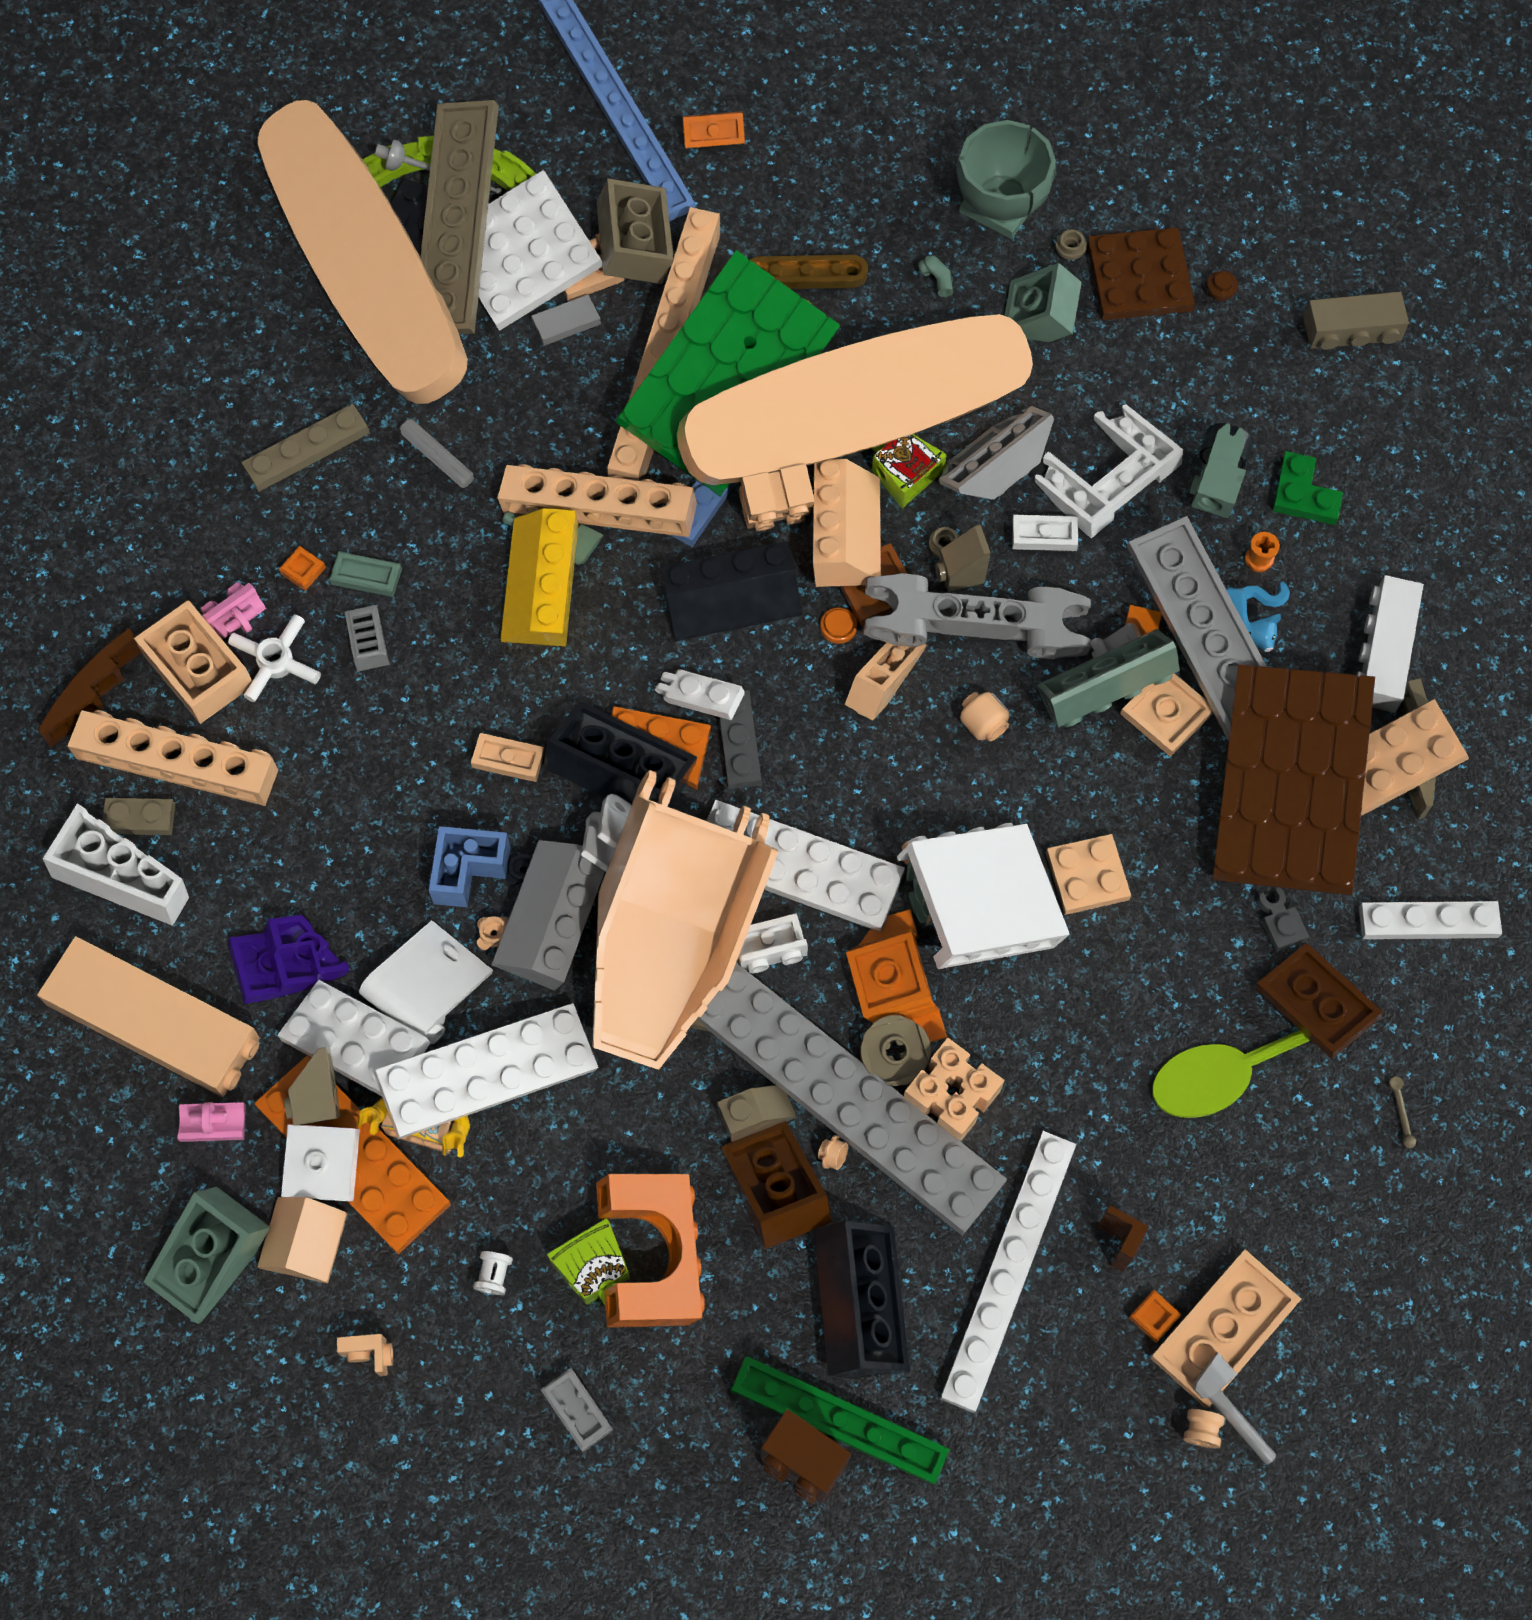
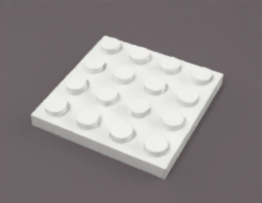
M544 170L488 204L479 298L499 331L603 267L601 258Z

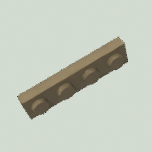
M351 404L241 463L257 491L260 492L370 433L369 428L354 404Z

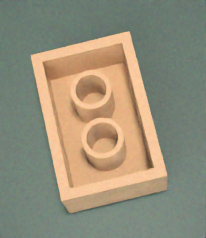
M189 600L134 638L143 656L200 724L246 692L252 682L245 666Z

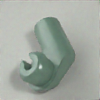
M930 255L920 260L918 264L919 271L924 276L932 273L936 278L938 295L941 297L952 295L953 286L950 269L936 256Z

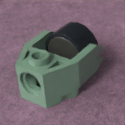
M1217 423L1207 428L1199 451V457L1204 465L1201 475H1195L1189 491L1190 494L1194 495L1191 507L1228 519L1246 473L1244 468L1253 444L1252 437L1243 428L1226 423Z

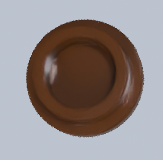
M1227 271L1214 272L1207 281V290L1210 296L1217 301L1228 300L1235 295L1238 289L1236 277Z

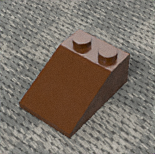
M786 1121L721 1146V1151L745 1208L765 1249L832 1222L827 1195Z

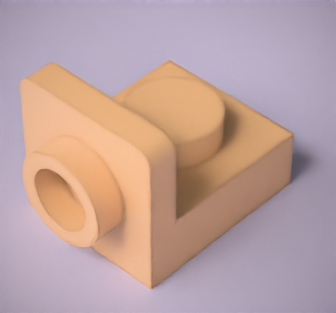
M382 1334L337 1337V1353L342 1357H347L348 1362L370 1361V1355H374L375 1372L379 1376H387V1366H393L392 1343H387L386 1338Z

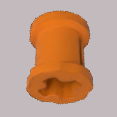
M1259 532L1251 539L1250 549L1247 550L1245 555V563L1252 571L1265 572L1268 568L1272 567L1274 557L1280 547L1277 537L1269 532Z

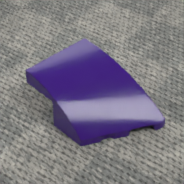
M302 915L268 919L264 933L231 937L227 944L244 1004L269 1000L313 988L318 980L327 983L348 974L350 970L345 961L342 963L330 951L327 941L321 935L314 932L312 925Z

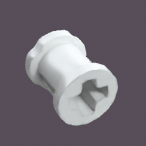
M482 1251L480 1259L483 1262L478 1281L474 1282L473 1289L487 1294L505 1295L504 1279L507 1266L512 1264L513 1258L501 1253ZM494 1266L495 1271L493 1275V1280H491V1274Z

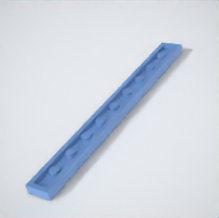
M538 0L541 9L646 185L666 188L669 221L687 214L690 207L695 208L693 198L573 0Z

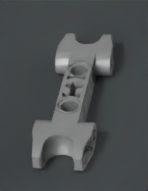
M900 573L872 577L867 579L865 585V594L871 598L887 602L892 608L893 613L891 615L874 616L866 619L863 634L893 645L921 646L927 642V632L947 635L1027 641V654L1041 659L1054 660L1087 655L1091 648V639L1084 635L1070 632L1064 626L1062 620L1063 618L1087 615L1089 608H1091V599L1061 588L1035 587L1028 591V601H1019L1006 598L928 592L927 578L913 574ZM939 611H946L951 617L943 616ZM1004 617H1011L1015 620V623L1008 622Z

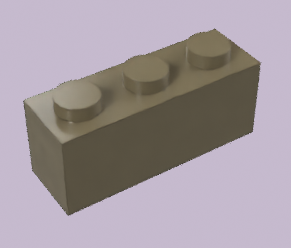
M1402 292L1310 300L1303 317L1310 349L1322 348L1328 350L1337 346L1347 345L1359 347L1368 343L1379 342L1390 344L1402 340L1409 325Z

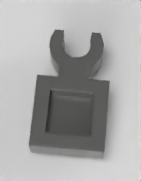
M1280 887L1275 889L1273 894L1277 900L1276 903L1268 902L1265 894H1260L1257 898L1258 906L1269 915L1263 918L1262 924L1275 952L1306 942L1309 935L1296 907L1286 910L1284 906L1286 901L1284 891Z

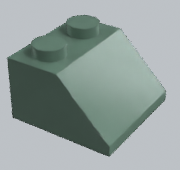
M1060 263L1011 280L1005 316L1014 320L1021 327L1026 339L1051 342L1071 335L1074 330L1082 282Z

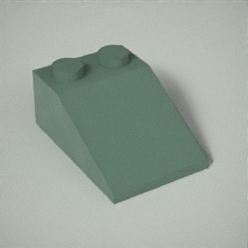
M218 1187L194 1192L143 1283L196 1324H199L255 1256L271 1227Z

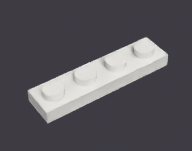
M1498 901L1361 903L1359 906L1362 939L1499 938L1502 935Z

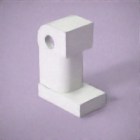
M608 795L602 802L601 812H592L586 819V829L580 855L607 872L632 805L617 795Z

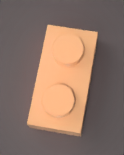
M480 733L471 760V766L479 770L537 782L545 749L537 745Z

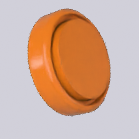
M841 607L832 608L826 611L821 618L820 631L829 642L835 644L846 643L857 632V619L848 609Z

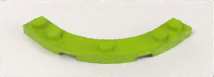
M434 136L418 137V142L404 144L405 156L431 165ZM494 149L491 180L502 186L507 192L536 175L529 166L506 150L503 153ZM375 152L363 159L368 166L369 172L380 187L405 174L424 170L407 163H402L396 170L385 169L387 160L375 156Z

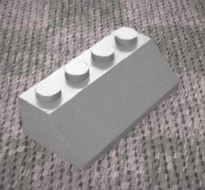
M543 840L537 842L493 958L492 966L554 991L564 983L605 872L580 855L582 846Z

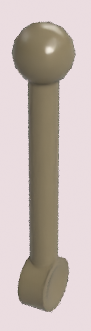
M1395 1076L1388 1082V1087L1394 1092L1404 1133L1402 1144L1406 1148H1413L1416 1145V1138L1411 1135L1401 1093L1404 1082L1400 1077Z

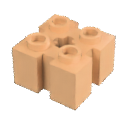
M806 464L783 468L778 472L769 474L765 472L742 477L739 488V497L747 529L755 527L756 531L771 529L775 527L774 521L783 519L787 521V524L803 522L806 520L805 516H809L811 507H813L815 502Z
M947 1038L930 1060L928 1071L931 1073L927 1074L924 1070H921L905 1090L904 1098L925 1115L932 1113L938 1118L937 1124L961 1142L976 1123L979 1112L975 1109L978 1108L985 1112L1000 1093L1004 1080L982 1063L977 1070L968 1064L970 1054ZM948 1087L958 1088L960 1095L956 1092L953 1096L948 1094Z

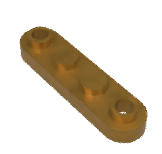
M857 255L758 256L749 260L790 289L856 288L865 283L868 275L867 262ZM854 273V274H856V275H854V276H849L848 274Z

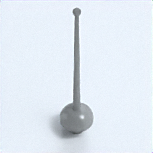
M395 139L392 142L391 148L380 144L377 145L375 156L387 160L385 167L387 170H396L402 163H407L430 171L431 165L405 156L404 146ZM490 186L491 191L501 194L502 190L500 188Z

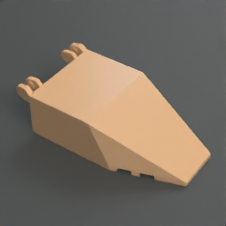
M649 770L638 786L636 796L598 894L592 1046L659 1070L687 1035L686 1031L698 1016L701 1017L708 1009L706 1006L718 991H722L729 982L776 860L778 850L765 844L770 823V816L765 813H761L757 818L751 838L743 835L750 819L751 809L749 807L743 806L735 820L733 831L668 807L676 781L672 778H667L664 782L658 803L649 800L656 782V772Z

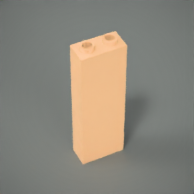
M76 936L37 994L48 1007L223 1098L228 1090L231 1091L235 1088L241 1077L240 1070L246 1060H251L254 1057L260 1044L258 1041L260 1037L253 1027Z

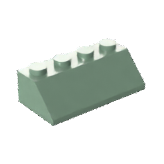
M1155 629L1038 684L1037 688L1051 720L1058 727L1062 725L1063 727H1070L1079 723L1082 720V716L1092 711L1100 713L1109 709L1112 706V702L1122 697L1129 699L1139 695L1142 692V688L1152 683L1159 685L1169 681L1172 678V674L1180 671L1177 649L1173 640L1158 629Z

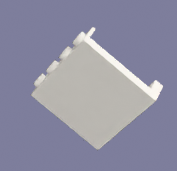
M1005 823L990 830L978 827L967 833L957 835L952 831L931 839H927L926 836H919L909 840L907 846L897 856L898 861L910 859L939 937L942 949L933 956L937 969L1052 949L1070 935L1027 824L1013 826L1012 823Z

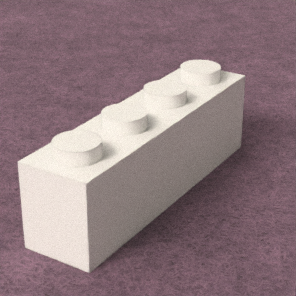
M1385 575L1380 585L1374 586L1372 589L1369 605L1374 606L1373 615H1368L1364 627V633L1369 634L1368 642L1363 643L1359 655V662L1364 664L1362 672L1358 671L1356 675L1375 676L1372 708L1395 713L1403 701L1424 585L1422 583Z

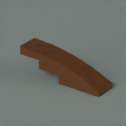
M129 628L105 646L74 677L53 704L38 729L50 747L74 731L82 710L94 713L95 710L102 711L105 709L100 697L125 680L119 669L142 653L134 639L136 636Z

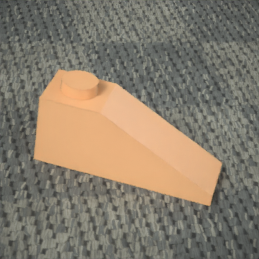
M886 642L855 676L845 705L873 721L894 696L924 652L926 644L908 647Z

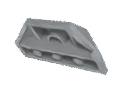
M1031 406L1025 409L1023 414L1012 416L992 426L946 463L943 473L939 478L940 484L961 494L993 500L1004 494L1010 486L1020 478L1025 477L1029 471L1041 462L1054 421L1053 415Z

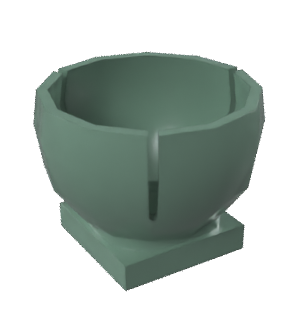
M1005 120L984 124L966 138L956 165V173L964 199L960 205L959 212L1012 239L1026 218L1045 203L1056 174V160L1050 141L1034 127L1031 130V139L1026 152L1030 125Z

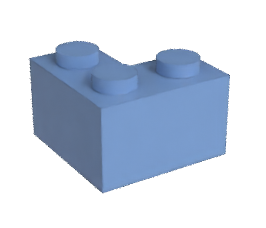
M439 826L429 885V893L433 903L436 905L468 908L472 876L506 879L511 849L507 833Z

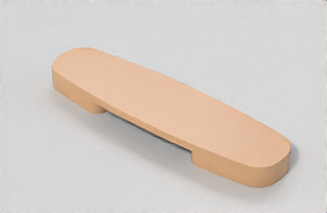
M299 100L284 106L264 122L259 131L258 147L281 207L312 269L354 337L389 383L406 400L416 404H428L441 398L461 382L467 370L468 360L459 332L443 296L435 289L417 250L380 186L369 172L368 166L346 136L314 102Z
M1000 314L963 318L887 334L798 361L727 389L701 402L688 411L680 421L677 431L678 447L689 473L698 481L709 485L741 482L742 477L765 472L769 474L778 472L783 468L802 464L811 465L835 459L918 433L941 423L950 422L1023 386L1030 377L1033 365L1031 351L1021 327L1011 318Z

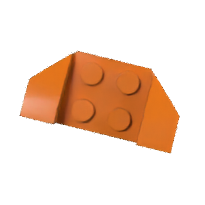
M909 909L888 915L881 932L870 929L859 946L847 951L846 955L862 1014L866 1020L873 1024L883 1017L900 1015L920 1025L928 1035L929 1041L934 1042L947 1038L940 1010L934 1004L916 943V939L919 938L912 911Z

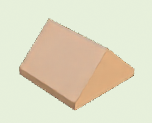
M278 1197L269 1225L271 1228L266 1235L257 1267L328 1284L348 1215L347 1212L308 1197Z

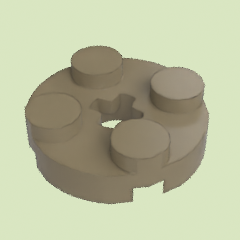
M900 1015L886 1016L874 1022L864 1033L860 1045V1057L865 1069L873 1077L874 1072L890 1086H902L911 1083L921 1070L926 1069L931 1056V1045L925 1030L913 1020ZM890 1041H896L898 1046H904L905 1052L900 1054L901 1060L895 1061L893 1056L887 1057L885 1050L890 1048Z

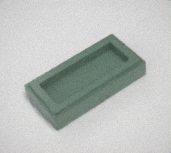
M338 551L329 580L331 585L394 597L402 567L399 563Z

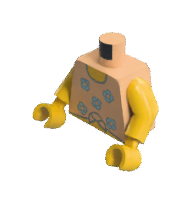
M383 1097L372 1107L363 1108L360 1111L357 1123L358 1128L364 1123H370V1134H376L379 1124L383 1122L381 1127L385 1134L397 1138ZM467 1115L401 1139L442 1151L444 1156H446V1153L450 1154L451 1149H457L458 1157H463L464 1143L470 1129L469 1118Z

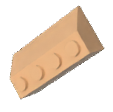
M831 459L815 463L813 567L816 587L866 585L868 578L881 576L880 478L848 459Z

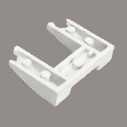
M1122 405L1124 416L1109 420L1103 411L1097 412L1094 415V421L1129 456L1093 486L1089 485L1049 451L1043 458V463L1049 466L1045 477L1037 474L1035 476L1036 484L1066 516H1078V527L1090 538L1114 520V512L1153 480L1156 479L1160 483L1182 465L1183 449L1127 405Z

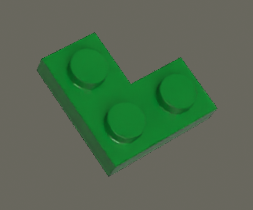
M1285 451L1272 512L1336 525L1343 492L1312 485L1317 458Z

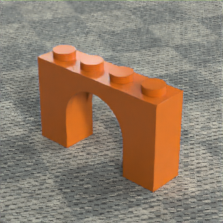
M689 1174L606 1175L596 1183L598 1217L636 1218L647 1221L660 1231L666 1241L669 1252L668 1267L660 1281L616 1283L604 1291L607 1327L685 1326L702 1319L705 1301L699 1288L701 1261L696 1254L695 1243L698 1237V1226L693 1221L692 1206L695 1200V1192L693 1186L690 1185Z

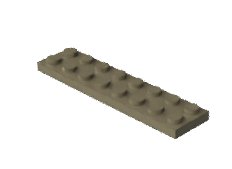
M495 100L437 104L420 258L435 289L443 296L459 334H475L499 108Z

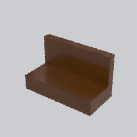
M1110 1205L1097 1227L1123 1240L1110 1266L1124 1272L1134 1258L1149 1226Z

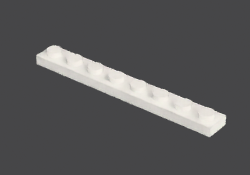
M1045 1131L1042 1132L942 1393L941 1400L975 1414L1076 1147L1075 1143Z

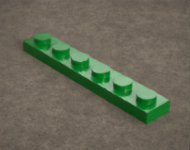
M746 1356L731 1389L732 1393L782 1416L788 1409L824 1435L934 1486L950 1450Z

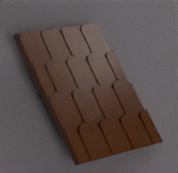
M1238 664L1213 880L1353 895L1375 676H1356L1352 674L1322 673L1318 671L1288 670L1284 668L1254 667Z

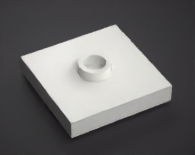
M288 1125L281 1197L354 1201L360 1129Z

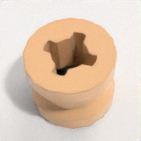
M1189 1409L1187 1419L1190 1421L1189 1429L1184 1432L1183 1440L1201 1447L1220 1448L1221 1439L1218 1434L1219 1428L1224 1425L1225 1417L1210 1411Z

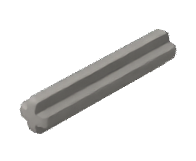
M408 419L400 426L401 434L460 487L466 488L473 482V472L414 420Z

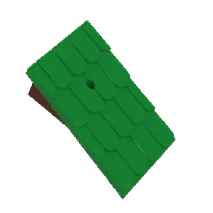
M736 250L618 416L616 423L692 476L683 462L677 441L679 423L686 413L694 406L727 389L779 368L821 354L840 327V324L827 317L822 311L804 298L802 299L793 290L779 280L774 279L772 275L754 262L749 261L747 257ZM730 483L719 485L702 484L721 497Z

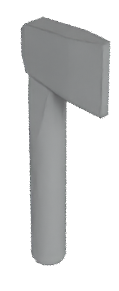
M1216 1352L1193 1382L1194 1391L1200 1398H1208L1265 1464H1269L1276 1458V1453L1221 1391L1237 1373Z

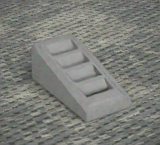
M377 605L345 611L357 672L390 665ZM372 616L373 618L372 620L354 623V619ZM374 626L373 630L356 633L357 629ZM376 636L374 640L358 643L359 639ZM378 646L376 650L360 653L361 649Z

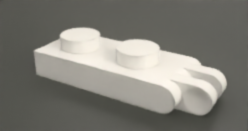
M677 670L676 674L663 672L660 679L666 684L658 683L655 691L663 695V699L670 704L732 720L745 694L740 685L684 670Z

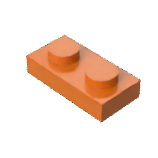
M742 111L682 116L685 148L745 144Z

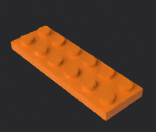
M308 1055L254 1103L286 1138L288 1125H293V1118L287 1119L284 1098L289 1097V1088L311 1058ZM336 1085L341 1117L301 1125L360 1129L354 1201L347 1202L399 1255L451 1203L380 1129H378L376 1134H370V1123H364L360 1128L357 1127L361 1110Z

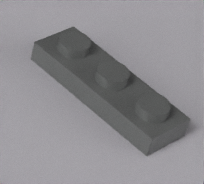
M744 690L745 694L732 720L719 717L728 789L762 786L749 690Z

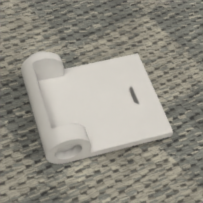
M431 920L369 974L362 983L359 994L384 1015L427 1037L429 1042L434 1044L445 1031L443 1027L445 1016L486 980L493 970Z

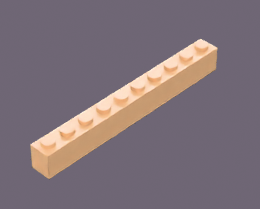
M691 207L689 209L629 401L700 302L720 237L719 213ZM620 426L607 467L608 477L621 476L628 480H644L654 449Z

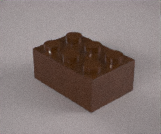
M788 1409L761 1448V1462L764 1463L763 1466L765 1467L763 1471L780 1483L787 1479L795 1485L794 1493L811 1505H813L815 1500L823 1505L847 1468L851 1453Z

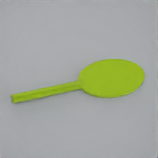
M1299 1030L1247 1054L1234 1047L1221 1044L1202 1045L1188 1049L1169 1060L1158 1072L1152 1089L1154 1101L1161 1110L1176 1117L1197 1118L1214 1114L1233 1104L1245 1092L1250 1083L1252 1066L1311 1040Z

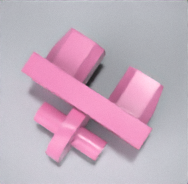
M237 582L228 588L226 593L228 598L219 604L216 601H210L201 607L203 618L222 640L240 627L245 633L250 632L252 627L248 621L266 609L255 588L250 583L243 586Z
M207 1102L204 1104H180L178 1140L180 1142L244 1140L245 1103Z

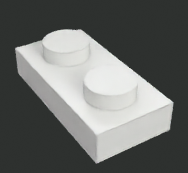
M1013 515L1012 549L1077 551L1078 516Z

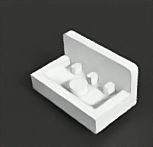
M797 913L750 925L737 959L740 967H743L746 971L749 970V973H759L767 970L769 965L780 962L784 965H790L801 961L803 956H807L808 944L803 937Z

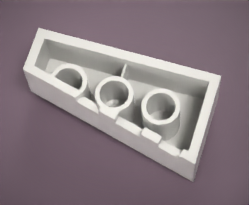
M78 803L43 857L51 878L172 926L189 899L182 878L150 855H145L131 841L126 838L123 839L113 832L110 826L100 819H95Z

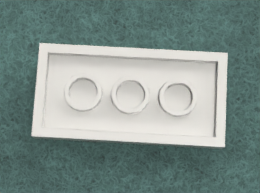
M321 980L316 982L278 1034V1037L284 1043L310 1057H313L318 1048L330 1046L334 1070L380 1096L382 1095L374 1076V1071L423 1054L431 1044L427 1037Z

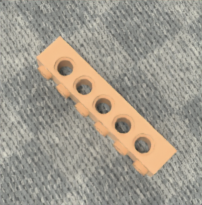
M524 464L518 466L506 465L498 494V501L504 514L510 511L518 516H523L543 508L576 511L579 524L690 537L697 507L693 487H688L681 483L669 485L657 483L649 479L636 481L628 480L621 476H595L589 472H580L578 474L564 472L557 468H550L548 470L537 469ZM566 493H572L568 496H563ZM603 496V497H602L601 499H599V500H593V499H595L596 497ZM629 500H635L630 504H624ZM659 504H666L663 507L656 508Z
M95 710L94 713L81 711L68 743V748L78 760L266 806L278 773V768L271 755L262 750L253 749L252 752H249L224 741L216 744L208 742L206 738L197 734L184 736L176 734L174 730L165 726H157L156 729L145 726L142 722L132 718H126L125 721L115 719L112 715L99 710ZM111 736H118L114 742L105 743ZM149 743L145 750L137 751L140 745ZM181 751L177 758L168 759L173 752ZM213 759L210 765L199 767L204 760ZM245 767L242 773L231 775L235 768Z

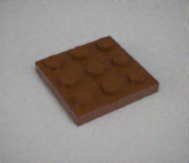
M1178 227L1088 236L1087 246L1102 321L1193 312L1195 302Z

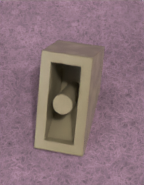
M981 525L974 526L940 550L939 562L935 563L938 580L940 582L944 581L948 592L985 583L990 550Z
M330 1046L318 1048L289 1088V1097L284 1098L287 1119L293 1118L294 1126L341 1117Z
M777 1085L750 1088L717 1102L718 1114L730 1142L797 1117L788 1095Z

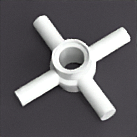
M294 614L279 639L267 638L258 644L236 633H232L229 637L228 644L255 656L257 665L260 668L243 695L247 700L255 702L270 677L278 679L290 672L313 684L319 681L321 672L293 660L289 648L305 622L302 617ZM274 655H281L276 661H268Z

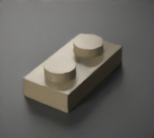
M105 798L102 821L110 826V829L116 834L172 835L175 802L173 799Z

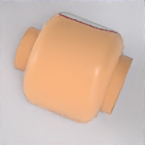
M974 692L963 701L962 706L964 709L960 715L961 722L977 740L988 739V741H993L1000 737L1009 727L1007 722L1009 711L992 692H984L982 694Z

